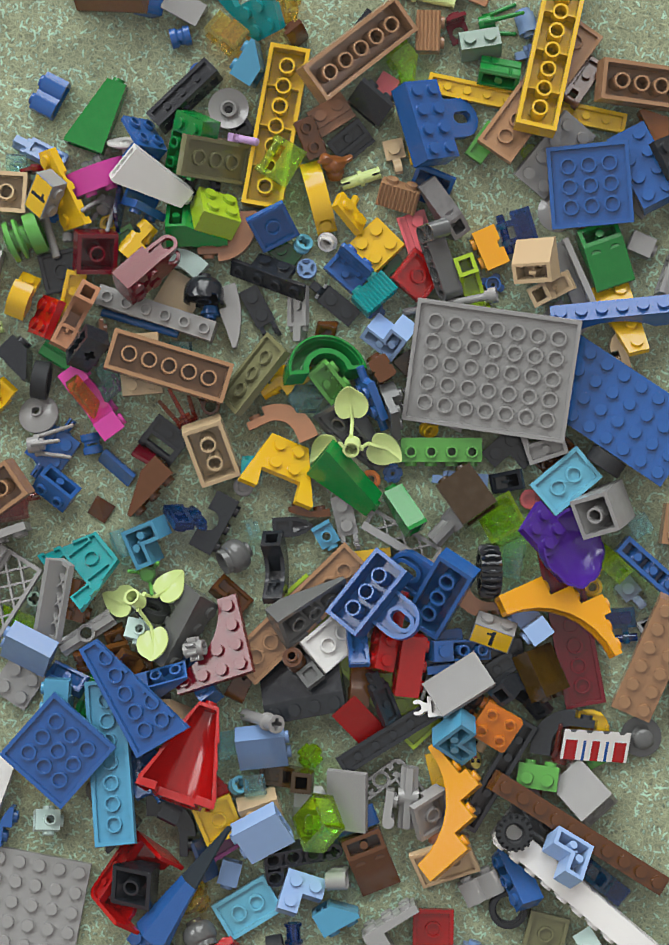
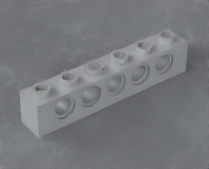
M100 284L101 290L94 302L98 307L155 323L165 328L168 327L179 331L181 334L211 344L213 343L219 325L216 321L146 298L132 305L117 289Z

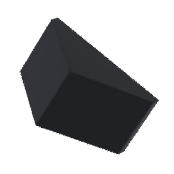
M522 468L489 475L492 495L526 488Z

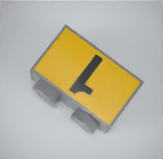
M52 169L36 172L24 205L39 219L54 216L58 211L60 200L64 196L67 182Z
M479 610L469 641L508 654L518 623Z

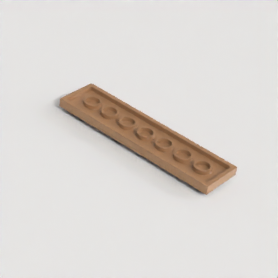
M582 21L579 22L566 87L603 39L602 35ZM524 77L477 139V143L509 165L533 135L513 130Z
M344 542L290 595L342 576L345 578L346 583H348L364 561ZM325 612L320 618L323 620L328 613ZM268 617L248 635L255 672L246 676L254 685L261 681L282 660L283 653L286 650L269 623ZM314 623L307 632L310 633L318 624Z

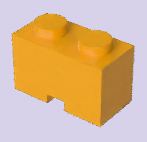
M494 224L471 233L469 243L473 251L477 250L479 255L477 262L481 270L485 269L487 273L510 262L504 246L499 247L498 245L500 237Z

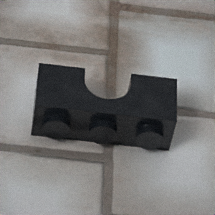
M218 490L208 507L218 515V525L212 530L198 526L189 544L208 555L217 552L222 544L219 542L222 534L226 536L232 526L229 524L232 516L236 518L241 509L238 506L240 501Z

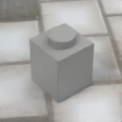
M634 230L626 245L627 252L644 260L649 259L650 256L654 257L658 248L655 245L657 239Z

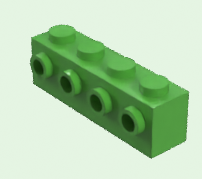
M482 438L400 439L401 462H404V466H417V462H425V466H437V462H445V466H457V462H465V465L470 463L471 466H477V462H482Z

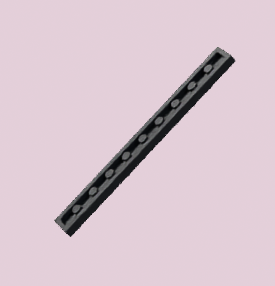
M508 651V654L503 653L484 665L495 683L517 670L510 651ZM419 705L389 726L380 729L335 757L342 770L355 771L440 717L429 718L428 712L423 716L414 715V712L421 710V705Z

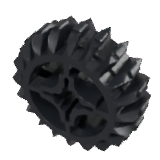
M481 544L477 550L476 567L481 569L476 577V584L481 598L493 599L498 597L502 591L503 564L501 551L497 544Z

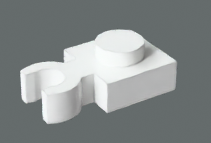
M427 696V703L421 700L413 701L414 705H421V710L414 712V715L423 716L428 712L429 718L442 717L430 696Z

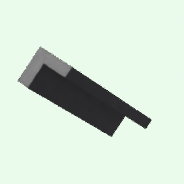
M204 57L152 106L146 114L166 135L173 128L176 110H192L223 78L219 71Z

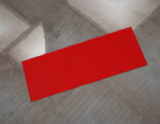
M355 695L332 715L357 743L384 728L381 722Z

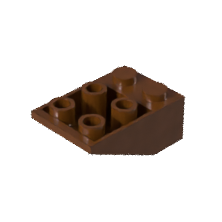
M154 456L141 470L127 513L129 517H140L147 510L145 505L149 501L154 502L161 495L159 491L163 487L168 488L174 482L175 478L173 476L176 473L160 457Z
M379 825L368 828L365 834L355 833L341 839L343 850L363 897L401 882Z

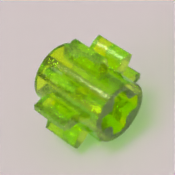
M305 743L297 752L300 755L298 758L299 763L305 768L312 766L315 769L324 759L321 757V748L314 743L310 745Z

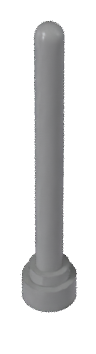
M491 287L481 294L448 301L463 304L485 301L486 303L494 304L499 303L497 288ZM417 306L404 308L402 311L403 315H415Z

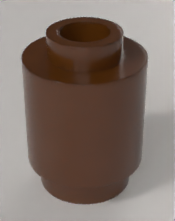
M291 647L284 651L282 660L289 671L296 673L306 665V659L298 648Z

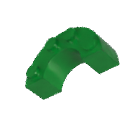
M315 335L301 341L293 350L284 367L283 384H303L309 375V367L318 364L324 358L329 363L333 361L339 368L337 372L341 378L345 376L347 380L359 377L356 367L364 365L366 370L367 366L362 355L349 342L332 335Z

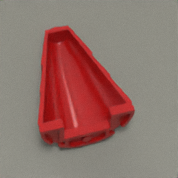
M206 700V702L199 701L183 719L190 728L165 742L159 748L156 755L138 774L135 783L147 792L151 789L154 796L165 801L200 812L202 808H206L205 812L210 813L215 808L217 795L220 709L216 703Z

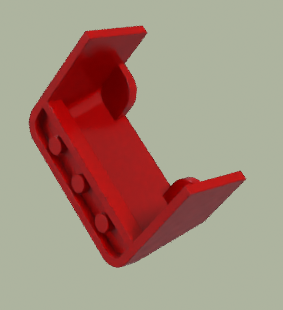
M136 830L137 844L120 845L92 886L91 898L115 926L138 935L140 931L131 922L132 918L136 915L137 908L110 903L113 865L134 860H146L160 863V870L166 869L169 865L183 870L184 866L170 851L144 833Z

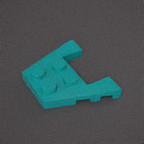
M218 0L247 34L257 42L286 26L279 1L249 0L240 4L238 0Z
M97 532L73 540L71 544L64 547L58 546L53 548L54 551L45 554L43 552L37 555L44 565L46 558H65L75 565L74 569L85 581L86 585L71 595L70 598L81 612L85 611L120 563L119 559Z

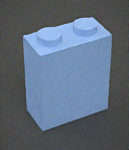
M274 802L230 824L232 829L229 835L234 845H239L243 858H248L251 864L295 842L292 828Z

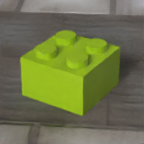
M199 186L190 204L194 230L232 240L241 224L237 198L231 194H223L211 188Z

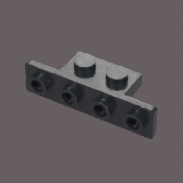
M262 253L258 254L252 264L235 258L231 260V276L301 302L305 299L306 285L291 279L296 272L295 265Z

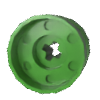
M32 212L21 215V226L18 225L15 219H11L13 229L10 228L7 222L1 223L5 244L17 263L23 262L21 252H23L26 259H30V248H33L37 255L50 251L42 225L38 217Z

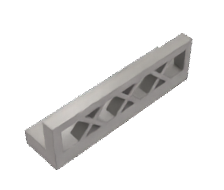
M569 237L562 239L557 243L560 273L569 270L577 287L567 293L571 304L595 302V296Z
M377 509L375 512H370L368 518L361 526V529L399 551L406 549L415 551L420 549L421 555L424 556L423 547H434L438 551L433 559L430 560L432 562H435L443 550L442 547H439L418 533L412 535L417 537L419 546L414 548L407 546L403 534L396 538L389 536L387 527L398 525L394 519ZM375 513L383 518L384 526L376 528L369 524ZM386 520H388L389 522H391V523H393V524L387 525V524H386ZM385 528L386 533H384L383 531H381V530H379V529ZM403 538L404 544L399 542L397 539ZM420 540H422L423 542H425V543H427V544H426V545H421V541H420Z
M46 558L34 630L61 644L75 565L65 558Z

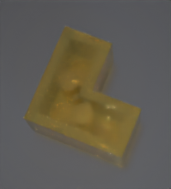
M221 10L204 27L205 37L213 44L217 42L221 47L220 50L228 57L232 55L234 58H237L242 52L240 49L243 43L251 39L248 29L235 18L231 20Z

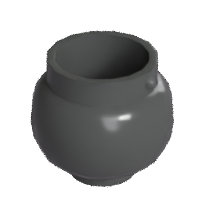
M231 539L225 542L220 547V550L215 552V556L220 568L225 574L229 575L232 572L240 573L246 570L251 564L253 553L248 543L238 539Z
M197 917L186 923L187 928L184 929L182 934L185 945H215L218 943L216 927L210 920Z

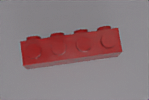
M401 591L408 598L409 593ZM398 611L394 613L393 621L402 628L405 615ZM375 625L369 648L370 667H366V669L383 674L394 673L400 640L392 639Z

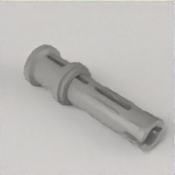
M245 708L240 713L245 715V717L240 716L242 721L259 725L262 730L270 731L271 733H280L285 725L283 717L269 712L262 714Z

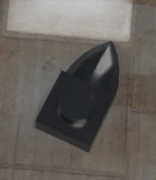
M299 517L272 518L273 531L283 530L284 537L300 536L313 527V524Z

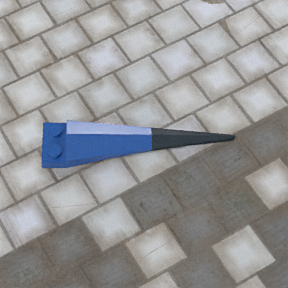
M227 826L159 898L153 907L136 923V928L140 931L139 934L131 933L126 939L131 945L171 944L192 897L230 833L232 826Z

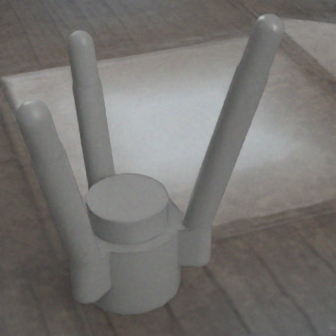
M101 194L99 198L84 206L81 212H85L96 205L97 211L90 217L92 222L99 214L103 216L110 214L105 232L108 233L118 208L112 196ZM91 223L84 225L83 229H87Z
M72 423L40 434H34L33 437H28L26 440L28 453H35L36 457L47 456L72 459L71 455L44 452L42 450H46V444L60 442V439L45 440L43 437L72 428L74 424Z

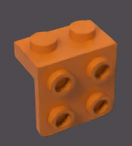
M489 695L484 697L482 703L479 704L480 710L478 713L474 712L473 714L476 720V735L474 737L503 753L522 727L523 720L497 705Z

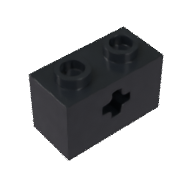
M86 323L66 349L67 365L89 373L92 367L98 364L103 353H106L109 349L108 332Z

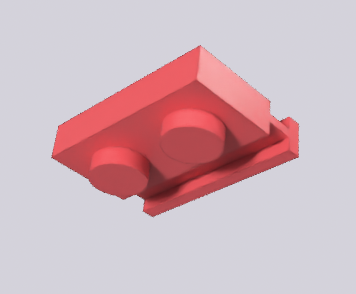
M424 209L416 211L414 216L407 214L396 218L408 254L415 247L422 252L416 229L418 226L428 223Z

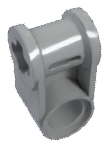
M349 865L333 866L325 873V887L327 891L348 890L351 887L348 877Z

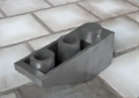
M435 176L430 177L417 187L434 219L437 220L445 217L449 221L451 234L445 236V238L456 241L471 230L464 215Z

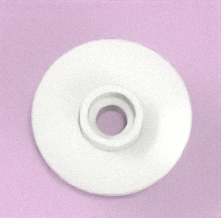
M119 137L107 141L108 146L122 150V154L133 143L131 137Z

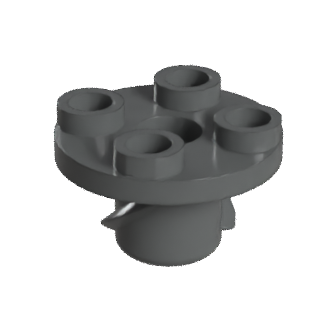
M633 717L621 729V732L632 733L628 752L634 756H649L660 746L661 730L652 719L648 723Z

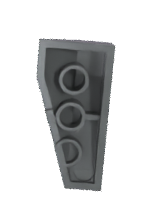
M327 404L313 416L326 434H334L344 444L350 433V418H339L335 412L334 404ZM367 414L361 418L354 417L353 435L360 439L361 445L366 442H372V438L376 433ZM368 446L363 451H359V454L356 456L363 464L376 472L389 466V464L377 465L372 463L366 454Z
M343 576L283 597L265 609L269 623L286 649L303 640L309 634L307 631L314 623L319 624L322 621L320 617L347 584Z

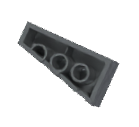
M185 583L183 594L180 599L173 603L175 609L170 616H166L163 622L164 629L168 633V645L164 653L154 660L161 667L181 662L184 657L182 646L184 643H187L186 638L201 635L205 626L216 615L218 605L214 601Z

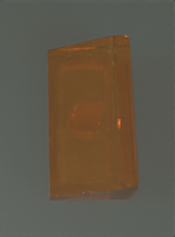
M79 375L73 376L65 382L66 387L87 414L93 419L96 418L100 404L99 399Z

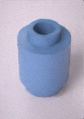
M529 7L521 8L515 12L524 11L525 13L524 15L514 17L520 37L531 39L534 35L536 19Z

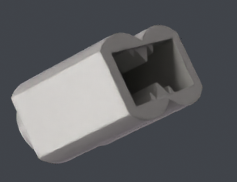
M485 865L480 868L481 871L472 876L470 874L459 879L460 882L457 885L468 908L476 906L505 891L500 877L493 866Z

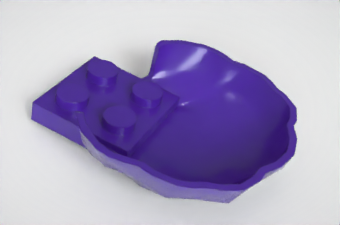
M542 501L536 502L518 529L519 533L538 552L539 558L545 567L559 582L584 589L590 582L596 580L602 569L605 549L601 535L583 540L572 508H568L559 515L554 516Z

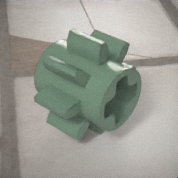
M34 586V591H31L27 596L28 604L26 608L33 606L34 611H37L38 601L35 604L31 597L35 596V593L39 597L40 591H38V586Z

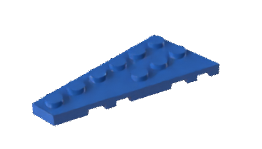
M95 639L79 649L136 758H140L190 728L99 639Z

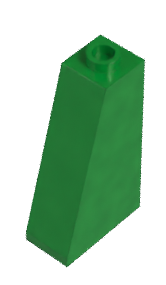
M113 77V80L109 78L105 80L64 136L63 140L65 143L104 157L108 146L107 141L111 138L128 91L124 80Z
M332 439L313 462L307 475L364 516H367L371 510L375 512L381 503L379 498L382 492L359 466L343 453L342 447Z

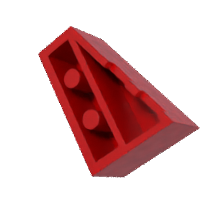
M420 630L412 638L399 642L394 673H392L391 691L394 696L419 699V693L423 691L422 673L426 672L427 662L425 661V653L429 652L430 642Z

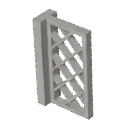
M0 544V575H7L8 585L0 586V589L9 587L11 599L1 601L0 597V619L2 623L0 640L7 626H10L27 599L28 594L32 591L44 571L13 551L12 548ZM11 556L18 559L19 568L9 570L8 561ZM32 568L37 571L33 579L25 580L24 569ZM20 570L22 581L12 584L10 572ZM23 584L24 593L22 596L15 598L13 586ZM12 601V612L4 615L2 604Z

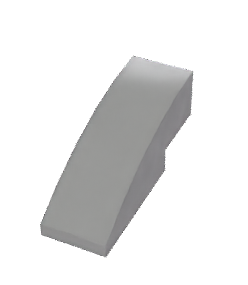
M236 283L223 286L226 307L219 309L232 348L236 349L238 348L241 334L242 310Z

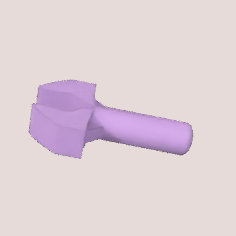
M229 132L227 135V141L253 146H258L260 143L259 139Z

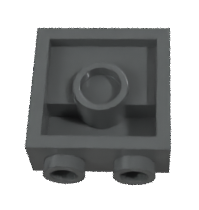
M394 381L378 385L379 395L389 417L385 421L391 436L395 440L402 439L403 420L401 418L403 403L400 401L403 400L402 391L400 388H396Z

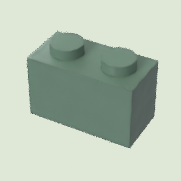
M499 26L459 32L458 47L461 63L481 60L482 55L501 57L502 41Z

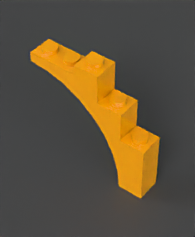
M541 576L494 599L503 618L529 611L549 612L564 616L578 623L591 633L601 644L609 659L623 653L619 639L615 638L612 632L611 622L605 618L607 614L611 613V606L603 594L581 603L579 592L572 586L550 594L549 584Z
M431 744L428 749L437 761L443 776L446 791V810L443 826L437 841L430 852L418 864V867L429 881H436L472 850L469 846L470 841L464 834L460 835L459 833L477 818L474 814L476 812L475 808L469 802L466 803L465 800L483 785L480 782L481 777L475 770L465 769L461 772L462 767L454 760L452 761L450 757Z

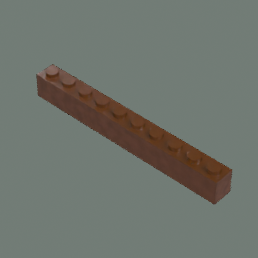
M496 770L486 785V788L553 830L561 826L593 845V855L657 895H661L669 882V877L502 772Z

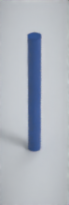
M104 308L101 310L100 316L153 332H159L160 334L177 339L180 334L177 330L165 328L155 323L146 322Z

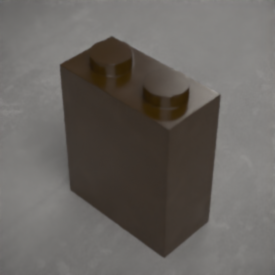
M470 463L466 465L461 464L452 475L442 477L438 481L439 484L436 485V488L465 529L499 506L495 497Z
M551 642L512 658L531 703L540 701L543 704L552 700V697L554 699L563 695V690L570 687Z

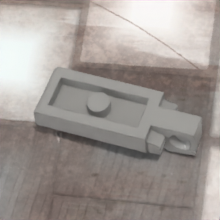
M307 285L303 302L287 296V326L290 327V332H293V342H301L306 339V331L309 330V286Z

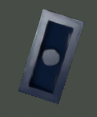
M203 837L195 839L191 843L195 860L207 848ZM213 859L202 879L204 883L219 875L215 859Z

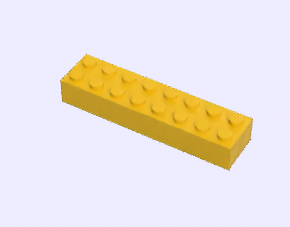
M541 0L513 130L553 139L557 130L584 0Z
M270 42L253 137L259 139L260 143L258 146L251 145L241 200L242 206L264 209L280 200L284 203L296 139L293 123L299 120L305 90V83L296 70L310 60L311 49Z

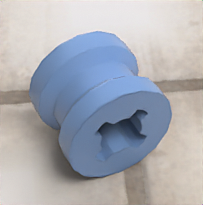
M308 258L299 261L297 264L299 277L303 280H310L315 277L317 273L316 263Z

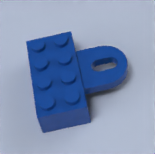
M437 79L403 82L391 91L414 168L446 165L460 156L455 140L468 138L476 132L478 127V117L470 103L461 98L443 99ZM454 115H464L467 122L457 123L454 120Z
M642 121L608 138L607 141L629 140L632 192L645 216L669 203V181L666 180L648 145L654 139L645 122Z
M378 547L373 550L325 611L360 640L364 639L374 625L392 639L407 640L419 631L422 623L419 608L401 593L413 575ZM400 611L410 619L409 627L403 629L393 621L394 613Z
M447 547L438 555L435 562L430 561L414 550H401L392 559L398 564L403 562L416 571V576L411 578L403 590L414 597L412 602L421 612L422 623L419 630L437 640L447 628L481 569ZM405 615L404 620L410 623V619Z

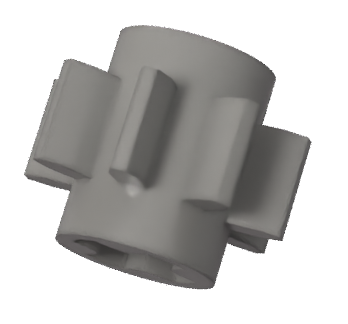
M199 636L186 638L187 643H184L182 646L185 658H190L191 662L203 660V655H206L208 652L205 640H200Z

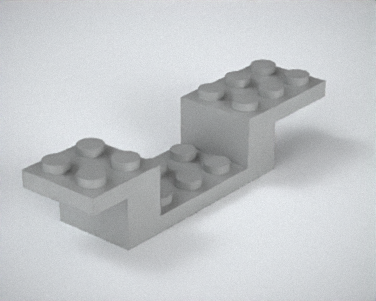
M414 897L402 899L398 903L399 906L395 909L388 908L380 914L382 917L365 922L363 924L364 928H362V938L366 945H395L387 931L419 912L418 904Z

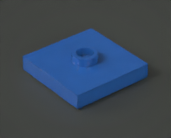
M282 200L246 218L263 253L300 235Z

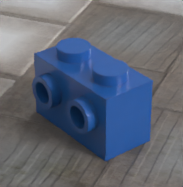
M51 463L38 475L32 485L38 495L42 496L62 513L73 503L82 489Z

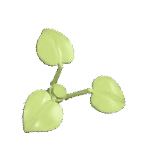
M347 386L338 393L334 404L335 412L339 418H350L349 437L346 438L344 444L341 441L338 442L342 447L343 453L347 457L353 458L359 454V451H363L368 446L366 454L368 459L374 464L388 465L401 462V448L397 441L389 434L377 433L373 436L372 442H366L361 445L360 439L353 435L354 417H363L368 411L369 403L364 394L353 387ZM323 434L313 441L310 464H313L332 439L337 442L334 436Z
M172 570L158 577L153 584V589L157 594L153 596L146 592L141 594L130 585H122L115 591L102 593L107 609L115 617H127L131 613L132 608H134L148 625L150 630H146L143 634L139 635L136 646L138 652L149 661L158 659L164 653L169 638L167 631L163 627L154 629L142 612L147 603L146 598L160 597L164 603H172L178 600L184 591L185 572L183 570Z

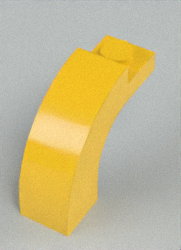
M316 160L301 164L299 167L317 235L319 236L323 232H335L337 227L321 165Z

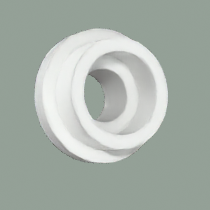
M329 232L321 233L317 240L318 247L325 252L334 250L338 244L337 238Z

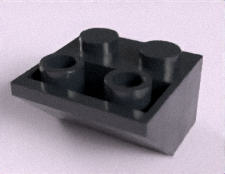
M363 78L349 97L348 104L376 129H379L394 112V99L387 92L383 94L378 90L379 86L372 79L367 80Z

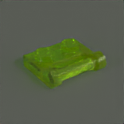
M275 134L272 139L273 143L260 164H257L254 169L286 188L307 152L280 135ZM280 145L284 146L283 153L272 171L267 169L269 163Z

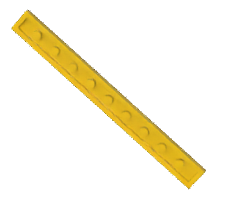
M430 72L428 79H437L442 97L450 99L461 98L468 103L497 109L502 107L513 92L511 90L478 85L475 81ZM566 102L562 103L560 111L561 115L564 110H567L586 128L614 134L625 130L628 116L626 113L580 104L575 111Z

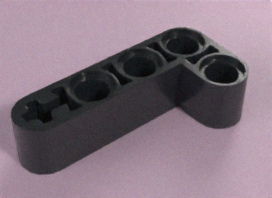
M336 834L306 837L307 839H314L313 843L303 838L295 839L294 843L263 858V869L267 884L270 887L281 886L284 882L283 868L340 858L343 854V849L339 837Z

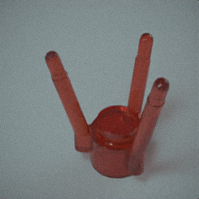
M167 390L181 415L178 417L179 420L161 400L158 401V404L176 423L179 429H182L183 425L199 419L195 412L192 398L189 395L186 396L191 415L189 412L185 413L172 390Z
M560 723L551 760L557 764L566 765L567 761L572 763L573 760L560 759L564 731L569 726L565 727L562 732L563 724Z

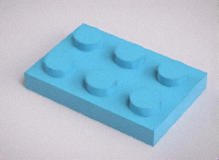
M575 446L529 485L550 511L557 516L570 505V501L581 496L603 476L578 446Z
M264 874L211 905L228 936H232L234 939L239 938L279 913L275 911L278 897L272 887L267 884Z

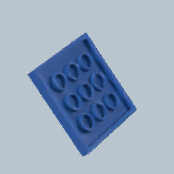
M628 139L546 148L552 230L635 222Z
M54 692L0 752V756L59 809H62L117 746L60 695Z

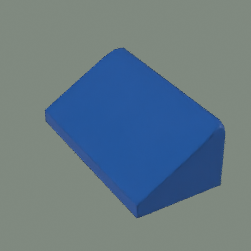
M105 449L100 455L98 461L126 486H129L137 477V474L109 449Z
M55 660L45 674V678L48 676L72 678L71 695L79 699L85 691L84 682H89L90 676L58 660Z

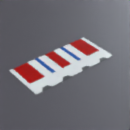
M565 729L560 759L626 763L632 733Z

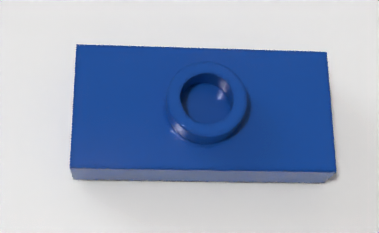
M346 629L349 667H370L367 635L363 640H360Z

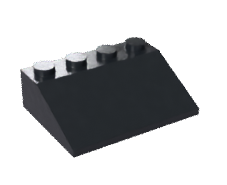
M306 652L302 653L306 659V665L313 661ZM281 660L260 681L264 712L283 717L284 722L335 713L348 701L340 662L326 674L322 672L325 679L311 690H308L298 675L289 671L283 660Z

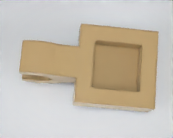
M402 137L382 141L386 163H393L395 175L403 174L401 160L406 159Z

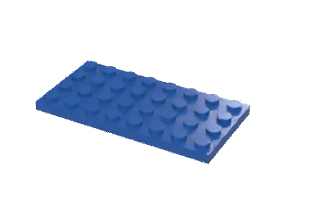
M580 335L567 425L661 487L669 476V393Z

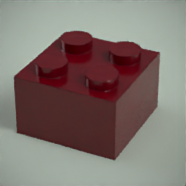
M74 228L72 268L76 274H112L111 272L117 268L119 234L115 229H110L107 233L105 229Z

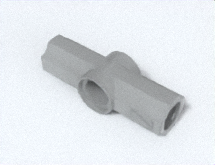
M450 507L443 513L440 518L441 520L427 534L439 547L454 532L463 527Z
M107 609L63 637L58 647L65 656H68L118 624L116 618ZM84 627L92 630L90 638L83 636L82 630Z
M401 766L397 805H399L398 828L414 829L409 806L418 801L419 789H417L418 766Z

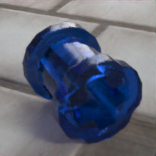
M302 922L284 923L287 936L285 945L303 944L300 931Z

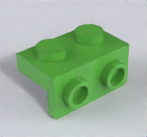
M324 358L309 370L308 377L328 403L333 405L338 393L343 388L352 385L345 376L341 378L338 375L339 368L333 361L329 363Z
M525 758L524 762H519L516 782L530 789L557 792L561 768L557 767V763L545 761V765L537 764V760Z

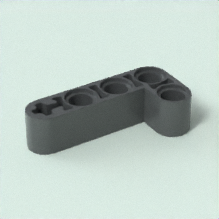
M443 217L418 226L416 234L439 299L441 301H448L461 296L463 288L445 236L451 234L449 221Z

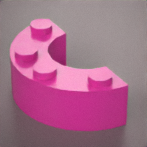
M122 155L97 162L67 174L66 178L72 181L75 186L73 192L77 200L85 196L86 198L98 195L97 191L102 189L110 191L117 188L118 184L111 181L109 174L122 159Z
M70 366L57 377L90 418L94 428L106 442L125 428L127 421L121 413L116 412L119 408L112 399L108 401L105 397L107 391L100 383L97 385L89 376L92 374L91 371L87 373Z

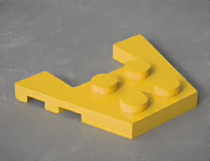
M272 433L237 481L254 488L258 483L261 470L297 485L293 504L307 510L313 507L311 477L307 475L310 469L309 448Z

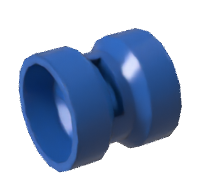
M184 25L178 30L175 28L168 29L173 49H177L181 45H193L188 25Z
M98 432L80 435L81 442L84 443V456L104 451L103 446L100 444L101 436Z

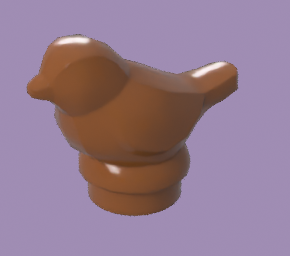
M322 153L317 163L321 164L322 168L326 171L328 180L340 181L343 179L344 167L353 160V155L349 154L341 157Z

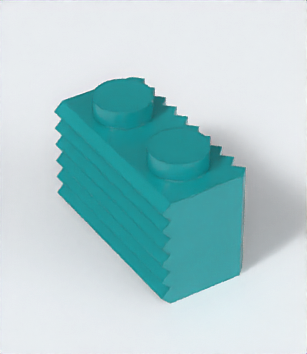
M382 270L378 273L373 272L366 279L368 282L364 286L358 285L351 292L353 294L351 296L352 303L366 318L374 313L398 290V287Z

